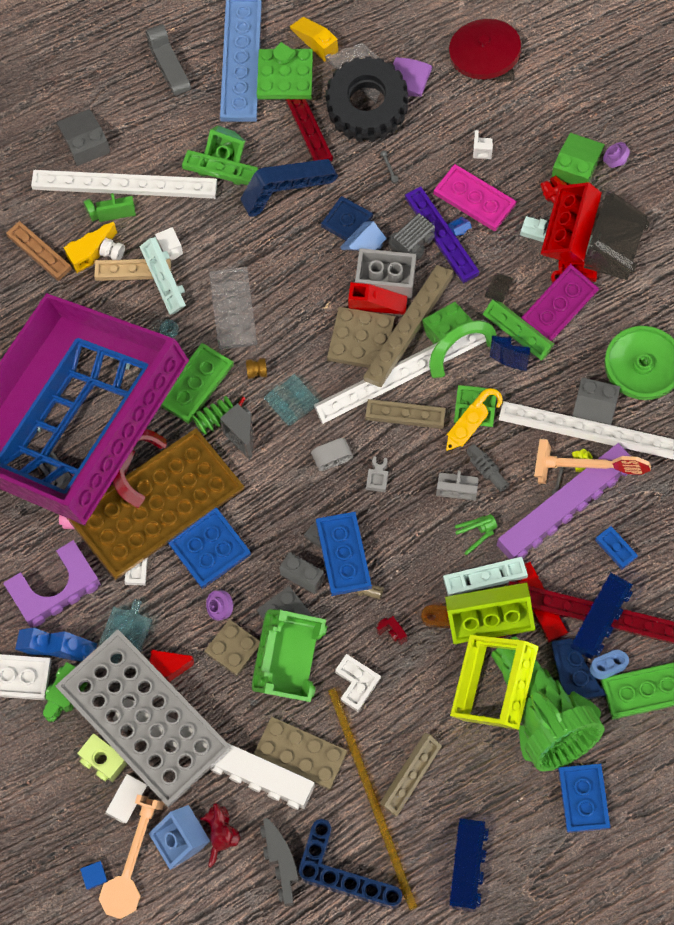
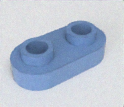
M613 650L595 658L590 665V672L595 678L606 679L624 671L629 663V657L621 650Z

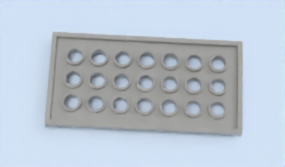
M116 630L55 685L168 808L231 749V746L119 630ZM121 654V662L117 664L112 663V656ZM99 668L107 670L106 675L102 678H98L95 675ZM127 669H135L136 675L133 678L125 677ZM84 682L91 684V688L87 692L80 691V686ZM117 682L121 685L120 690L115 693L110 692V685ZM142 683L150 684V689L146 693H141L139 686ZM97 697L105 699L101 707H96L93 704ZM127 697H132L135 700L131 707L123 706V701ZM158 697L163 698V706L159 708L153 706L154 699ZM110 712H117L119 717L116 721L110 722L107 720ZM147 712L149 715L148 719L145 722H139L137 720L139 713ZM176 712L178 714L177 721L173 723L168 722V714ZM126 726H130L133 729L132 734L128 737L121 735L122 729ZM154 727H161L163 729L159 737L151 735ZM183 728H192V735L190 737L181 736ZM140 741L147 743V747L143 752L135 750L136 744ZM168 742H175L177 748L173 752H167L165 750L166 744ZM199 742L207 744V749L202 753L195 750V746ZM154 756L161 758V763L157 767H152L149 764L150 759ZM181 758H191V764L188 767H181L179 764ZM172 771L175 773V779L172 782L164 781L166 772Z

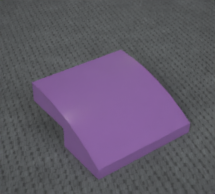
M396 57L393 65L395 66V71L399 70L403 75V80L406 81L408 96L421 97L432 66L421 61Z

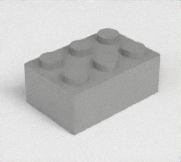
M360 248L355 283L371 284L405 295L407 298H412L416 254Z

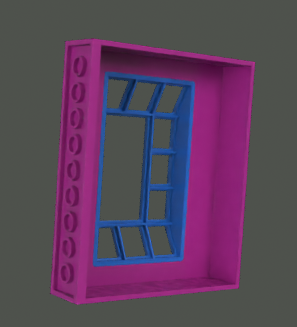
M46 293L0 361V489L85 526L189 362L176 339ZM82 347L97 352L90 377L76 372ZM104 355L120 360L113 385L98 380ZM127 364L142 369L129 391L120 388ZM72 378L86 382L74 402L60 397ZM94 386L124 397L79 468L49 457L50 452ZM55 403L70 408L58 427L44 422ZM38 428L53 433L41 453L27 448ZM23 453L35 458L20 470L7 466L8 463ZM42 463H48L57 467V469L42 480L28 474ZM65 472L74 474L65 490L50 484Z

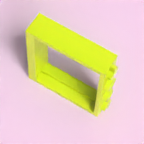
M470 635L450 716L467 722L519 730L539 646L523 640ZM487 647L516 650L500 719L471 714Z

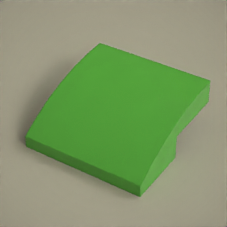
M458 385L454 423L461 418L479 394L488 388ZM489 395L483 402L488 410V415L480 426L493 427L495 395Z

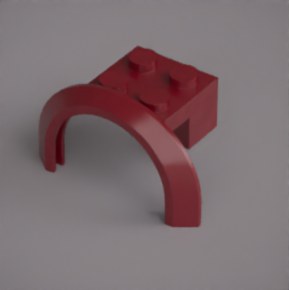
M145 429L138 440L150 442L160 449H165L167 445L166 438L148 429ZM132 450L110 486L114 485L115 490L123 500L139 508L145 500V496L135 491L125 478L135 453Z

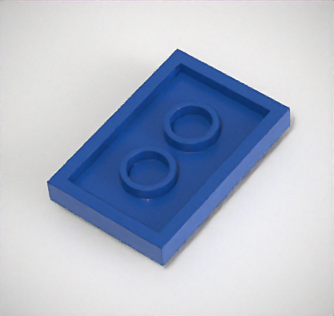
M601 764L559 767L558 772L567 833L610 829Z

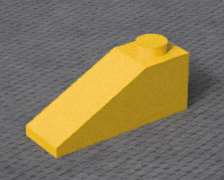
M305 17L300 18L290 26V29L313 49L324 62L338 52V39L327 28Z

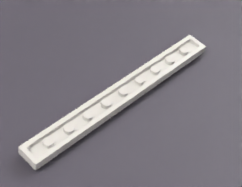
M34 170L31 187L32 190L216 199L217 179Z
M471 333L461 337L449 348L444 357V362L486 342L485 336L480 333ZM437 343L398 362L381 388L362 380L314 404L320 421L324 424L367 402L368 399H373L430 370V356Z
M503 401L499 417L501 421L612 446L619 443L625 449L674 459V439Z

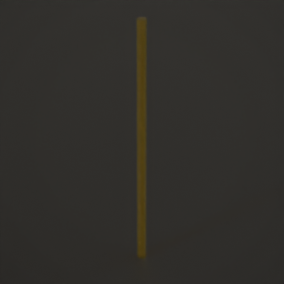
M336 688L330 689L328 691L408 908L410 911L418 908L338 693Z

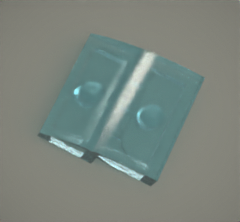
M295 373L281 386L277 385L264 397L288 426L308 414L315 408L314 404L320 402Z

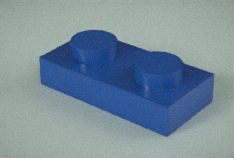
M612 526L595 539L621 570L638 557Z

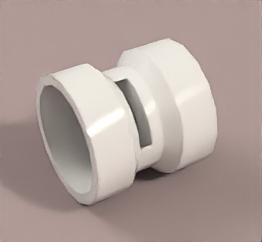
M105 238L99 253L101 256L111 257L112 260H121L125 251V245L119 242L114 243L113 240Z

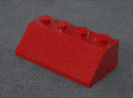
M586 182L558 187L541 255L568 263L584 261L602 194L591 183Z

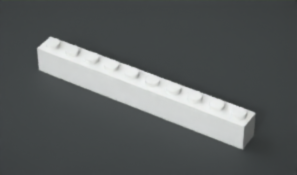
M128 698L123 701V706L131 707L134 704V701ZM117 712L113 718L114 721H116L119 717V714ZM139 713L137 720L145 722L149 717L148 713ZM167 716V721H168V722L173 723V722L177 721V720H175V719H173V718ZM126 726L122 729V731L128 732V730L133 732V729L130 726ZM154 727L151 735L159 737L163 729L161 727ZM183 728L181 736L190 737L193 732L192 728ZM168 742L165 748L168 747L175 751L177 744L175 742ZM199 742L195 746V750L199 753L207 749V744L204 742ZM229 744L231 749L210 768L216 774L222 775V773L229 775V779L241 784L243 781L249 784L248 787L256 792L265 791L268 793V797L276 801L280 799L285 800L289 807L296 810L299 807L305 809L315 787L313 781Z

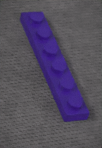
M420 186L405 194V199L416 215L420 213L435 226V237L433 240L462 283L479 276L480 271Z

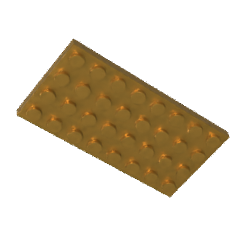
M195 428L125 476L129 485L135 491L145 496V500L139 508L123 500L115 490L114 485H112L105 492L85 526L67 518V520L116 580L172 541L213 509L220 507L243 491L244 485L198 429Z

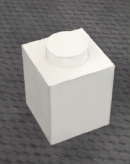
M173 227L155 234L161 251H167L171 260L183 254L181 244Z

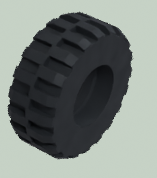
M365 56L362 59L357 57L349 63H343L340 70L336 69L334 71L333 79H329L328 89L325 94L327 112L329 113L330 121L335 124V128L339 132L343 131L347 138L351 139L354 137L356 141L363 142V140L374 142L377 138H386L388 133H394L397 130V125L403 123L404 115L408 111L407 84L403 80L402 73L399 70L395 71V66L390 62L385 63L384 59L381 58L372 59V56ZM363 88H373L384 95L383 103L370 111H362L351 105L350 98L356 91Z

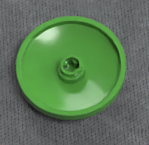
M635 326L620 332L613 338L605 355V371L612 385L620 386L619 391L639 400H652L660 398L674 389V339L669 334L654 327Z

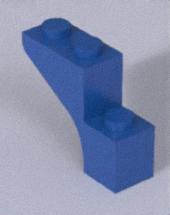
M33 627L19 630L15 650L29 655H49L82 662L97 648V643L65 631L50 634Z

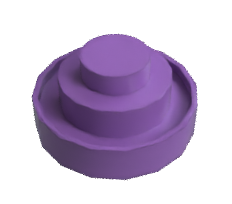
M623 142L615 143L607 149L603 156V161L610 168L622 166L627 161L630 149Z
M216 590L209 594L206 601L209 616L219 621L225 620L231 615L233 601L229 593L223 590Z

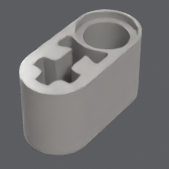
M345 438L336 439L311 451L319 471L328 470L353 458Z

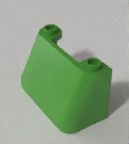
M269 609L265 614L252 679V690L254 692L311 702V698L315 694V686H313L312 681H309L316 640L325 636L327 631L326 619Z

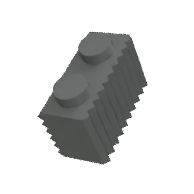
M418 213L392 236V245L402 253L417 255L422 248L421 246L425 243H430L435 237V226Z
M291 552L288 553L279 568L281 576L313 594L317 593L324 581L323 570L316 568V566L309 564V562L302 560V558L299 559L298 556L292 555Z

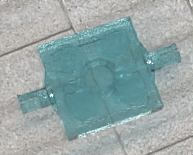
M134 599L130 610L113 607L99 646L116 630H119L141 652L153 622L152 619L138 613L142 601ZM121 654L113 655L111 662L117 664Z

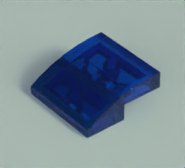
M492 336L489 356L505 366L527 371L530 347L511 345L512 338Z

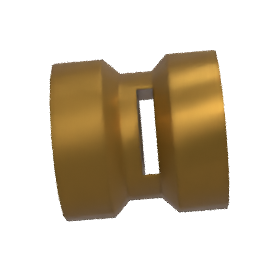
M259 358L257 362L252 359L246 360L248 379H253L257 375L261 378L267 377L265 358Z

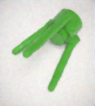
M491 514L455 525L456 529L461 528L455 532L456 534L464 533L477 527L481 533L485 532L478 541L465 551V555H468L488 537L494 535L493 530L497 528V523Z

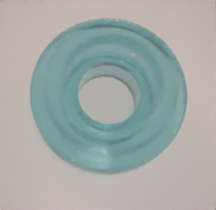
M165 320L160 325V334L174 338L179 332V327L176 322ZM169 328L173 329L170 332H166V330Z

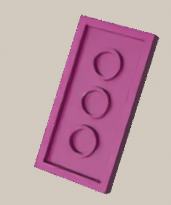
M456 164L437 185L433 193L494 232L516 206L514 199Z

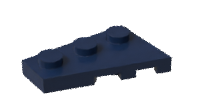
M572 638L551 642L559 683L567 695L574 691L586 699L605 697L604 690L591 674L584 661L585 659Z

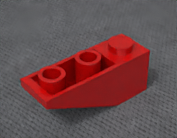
M350 282L348 306L350 309L404 315L407 306V296L371 284Z

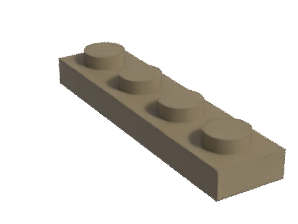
M368 399L365 420L443 429L446 408Z
M423 734L379 803L396 817L442 747L430 734Z

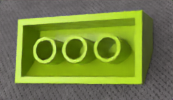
M527 583L445 597L453 644L468 642L470 635L499 637L535 631Z

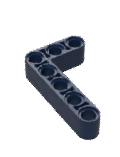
M329 159L264 167L254 173L241 197V202L248 215L254 217L263 211L273 192L330 184L338 178V174Z
M316 820L312 825L299 868L300 877L303 882L386 908L395 909L399 907L402 902V892L396 886L323 865L332 830L327 820ZM319 826H325L328 831L325 835H318L316 829ZM318 846L322 851L320 855L312 856L309 853L310 849ZM308 867H312L315 870V874L310 878L303 875V871ZM329 873L336 876L335 882L332 884L326 883L324 881L325 875ZM347 880H354L357 886L353 890H348L344 886ZM374 886L378 892L375 896H368L365 892L366 888ZM395 892L399 897L398 901L395 903L388 902L386 899L388 893Z

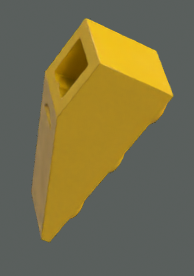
M114 222L105 224L100 229L87 233L81 239L72 241L63 247L76 273L94 265L95 260L100 257V247L104 239L109 238L112 240L115 237L117 230Z

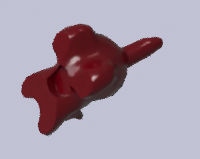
M214 803L205 816L200 818L211 825L210 838L212 849L208 862V867L210 868L215 864L219 851L237 846L240 841L238 830L229 825L227 809L225 806L220 807L218 803Z

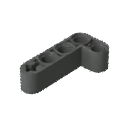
M159 24L145 30L150 51L173 96L176 97L191 91L188 78L169 43L164 25Z

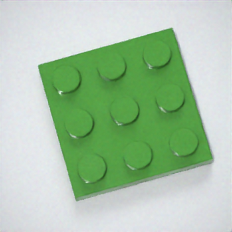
M259 49L257 99H312L313 49H292L295 51V56L286 64H279L274 60V49Z

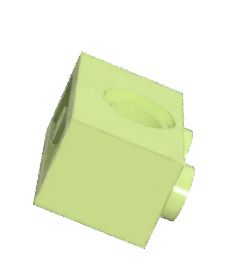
M94 733L77 753L81 758L79 762L88 769L91 766L96 769V775L105 782L108 779L113 783L127 766V763L119 754ZM102 755L107 756L105 763L97 764L98 757Z

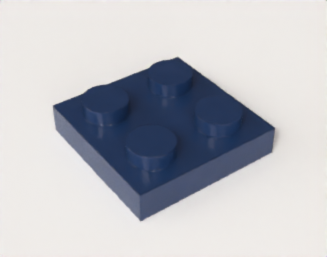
M341 196L322 221L321 227L346 241L364 222H369L372 219L373 213Z

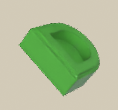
M280 42L273 51L274 60L279 64H286L295 56V51Z
M91 199L83 201L92 222L97 220V212Z

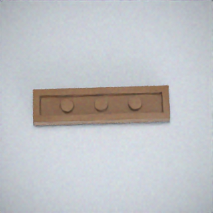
M20 221L6 232L9 239L57 281H60L72 270L70 264Z

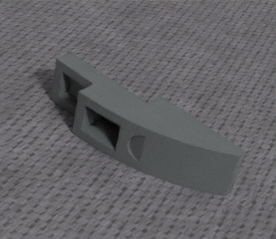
M264 818V825H260L262 838H266L267 846L263 847L265 860L269 859L270 865L279 864L278 867H275L276 879L281 880L282 888L278 889L280 902L284 901L285 907L294 906L291 884L299 883L293 856L275 825L268 818Z

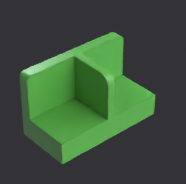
M111 193L112 200L96 202L99 222L136 216L132 196L115 199L114 193Z

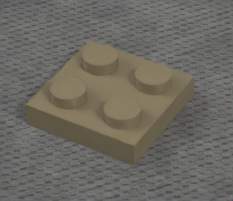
M229 619L204 652L238 677L258 651L260 641Z

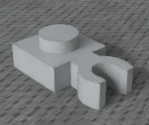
M374 456L372 460L374 469L368 470L366 490L386 492L388 471L383 470L387 467V458H384L383 464L379 465L376 463V457Z

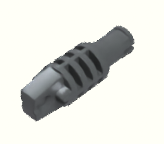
M475 444L468 447L467 454L471 458L470 462L473 466L476 467L485 479L490 480L499 492L504 491L509 486V483L499 473V467L495 465L494 461L488 457L484 450L481 451Z

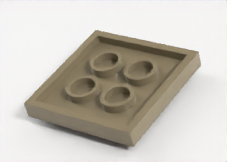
M339 307L327 361L369 368L392 334L395 316Z

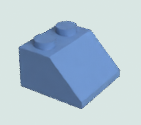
M189 805L171 811L148 833L170 870L200 852L210 842Z

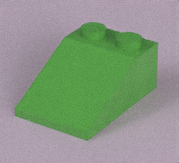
M570 133L553 166L552 177L556 175L568 185L590 183L605 144Z

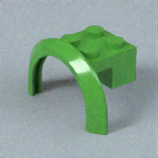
M456 302L422 319L426 336L433 344L437 343L429 361L432 378H442L445 376L443 368L444 357L449 348L461 337L471 333L483 334L486 338L487 346H490V350H493L498 342L496 331L491 324L485 321H473Z

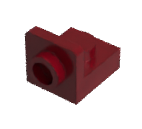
M394 616L389 619L386 617L377 624L376 631L378 635L390 630L388 634L394 642L398 641L400 645L407 642V634Z

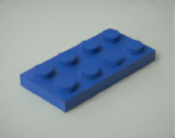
M356 512L317 518L316 526L331 596L372 589Z

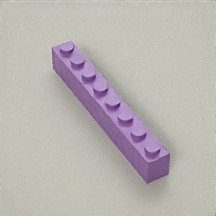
M617 443L598 460L613 461L621 456L630 455ZM586 468L499 537L497 546L509 560L518 557L524 558L528 554L527 551L532 547L534 549L543 542L544 537L547 535L552 536L559 529V525L562 523L567 524L574 517V513L577 511L582 512L589 505L588 502L590 500H597L603 494L605 488H612L618 482L620 476L623 475L625 477L628 474L614 468Z

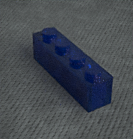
M610 572L570 648L590 659L595 655H600L604 648V645L601 643L604 637L609 638L614 629L611 624L614 619L618 620L624 610L620 607L624 601H629L633 593L630 590L633 584Z
M459 819L449 909L475 912L476 907H480L481 894L478 893V884H483L484 872L480 871L481 863H485L486 850L482 848L483 841L488 840L489 828H485L484 821Z

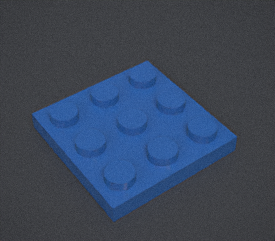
M217 507L168 543L201 589L251 555L250 550Z

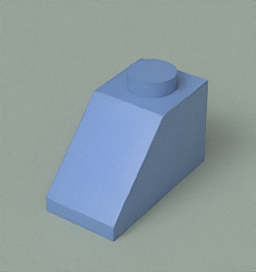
M374 221L364 222L340 248L350 251H359L360 248L379 250L387 238Z

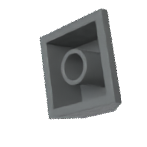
M581 378L572 417L611 425L620 386Z
M237 403L220 418L222 431L250 460L253 452L254 433L253 421L251 420L252 414L246 407L242 408Z

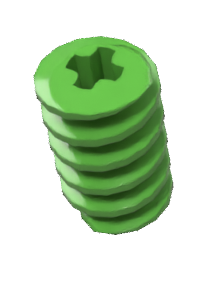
M225 396L224 402L219 399L217 400V406L212 403L210 404V409L207 407L203 408L204 414L201 411H197V418L193 414L192 418L198 429L206 435V428H209L211 431L214 430L213 424L221 427L220 418L233 408V405L228 397Z

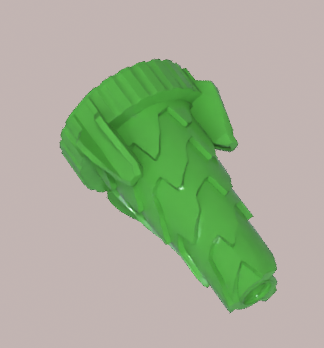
M511 637V639L519 640L517 637ZM497 648L492 652L491 656L502 672L508 686L516 650ZM535 660L521 719L523 725L519 727L520 747L524 759L533 762L537 770L552 771L568 765L586 754L601 739L605 728L599 720L601 715L600 709L594 703L574 691L567 695L559 681H554L548 670L542 668L537 660Z

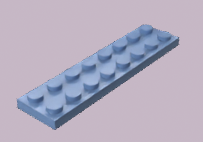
M226 0L220 108L221 122H257L258 54L260 49L262 0Z

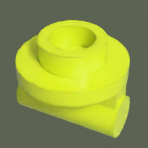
M585 449L572 452L575 459H593L591 453ZM575 467L576 472H582L586 469Z

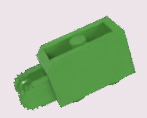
M67 662L64 667L61 666L56 674L57 679L53 685H49L45 693V699L48 703L45 709H43V715L48 722L56 721L62 710L69 712L74 708L55 686L75 668V666ZM84 682L81 684V692L84 691L88 682Z

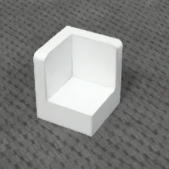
M475 130L473 158L491 159L492 139L478 138L479 130Z

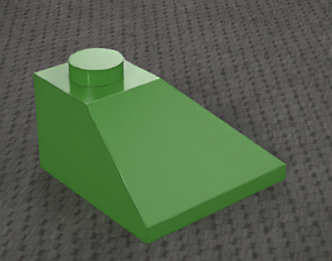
M216 126L210 129L204 154L240 163L245 140L235 131Z

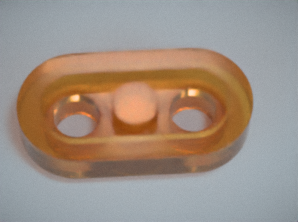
M428 605L422 610L421 620L426 626L450 628L447 606ZM434 615L435 619L429 620L428 616Z

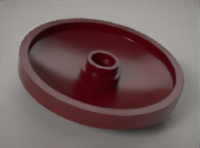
M497 19L475 20L462 26L453 35L449 44L450 60L454 68L467 77L474 79L495 78L505 74L516 65L521 55V40L517 31L506 22Z

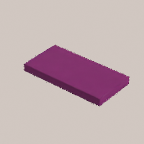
M570 264L521 318L552 342L599 291V288Z

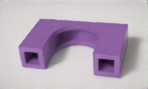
M74 540L56 550L69 573L68 583L59 594L51 597L37 595L32 591L21 572L3 583L31 628L43 624L46 618L59 614L64 607L77 603L81 599L80 597L87 593L95 592L98 586L101 585Z

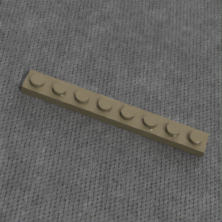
M436 265L363 376L365 382L380 388L383 386L422 326V319L429 315L454 276L453 270Z

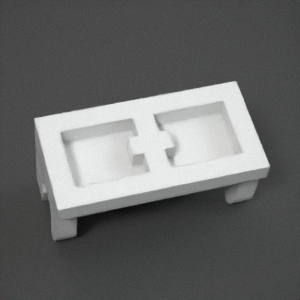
M126 774L105 814L123 824L127 823L137 805L135 803L137 794L142 795L147 785Z

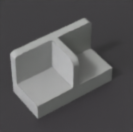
M458 470L457 475L439 473L436 496L476 501L478 477L461 475V470Z

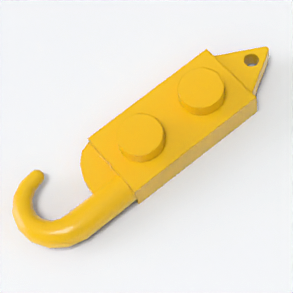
M488 388L479 394L448 432L446 451L460 446L463 447L486 419L488 410L483 402L489 395L497 397L496 407L499 408L501 406L502 395L498 390Z

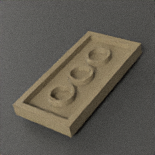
M271 717L253 755L331 790L348 750Z

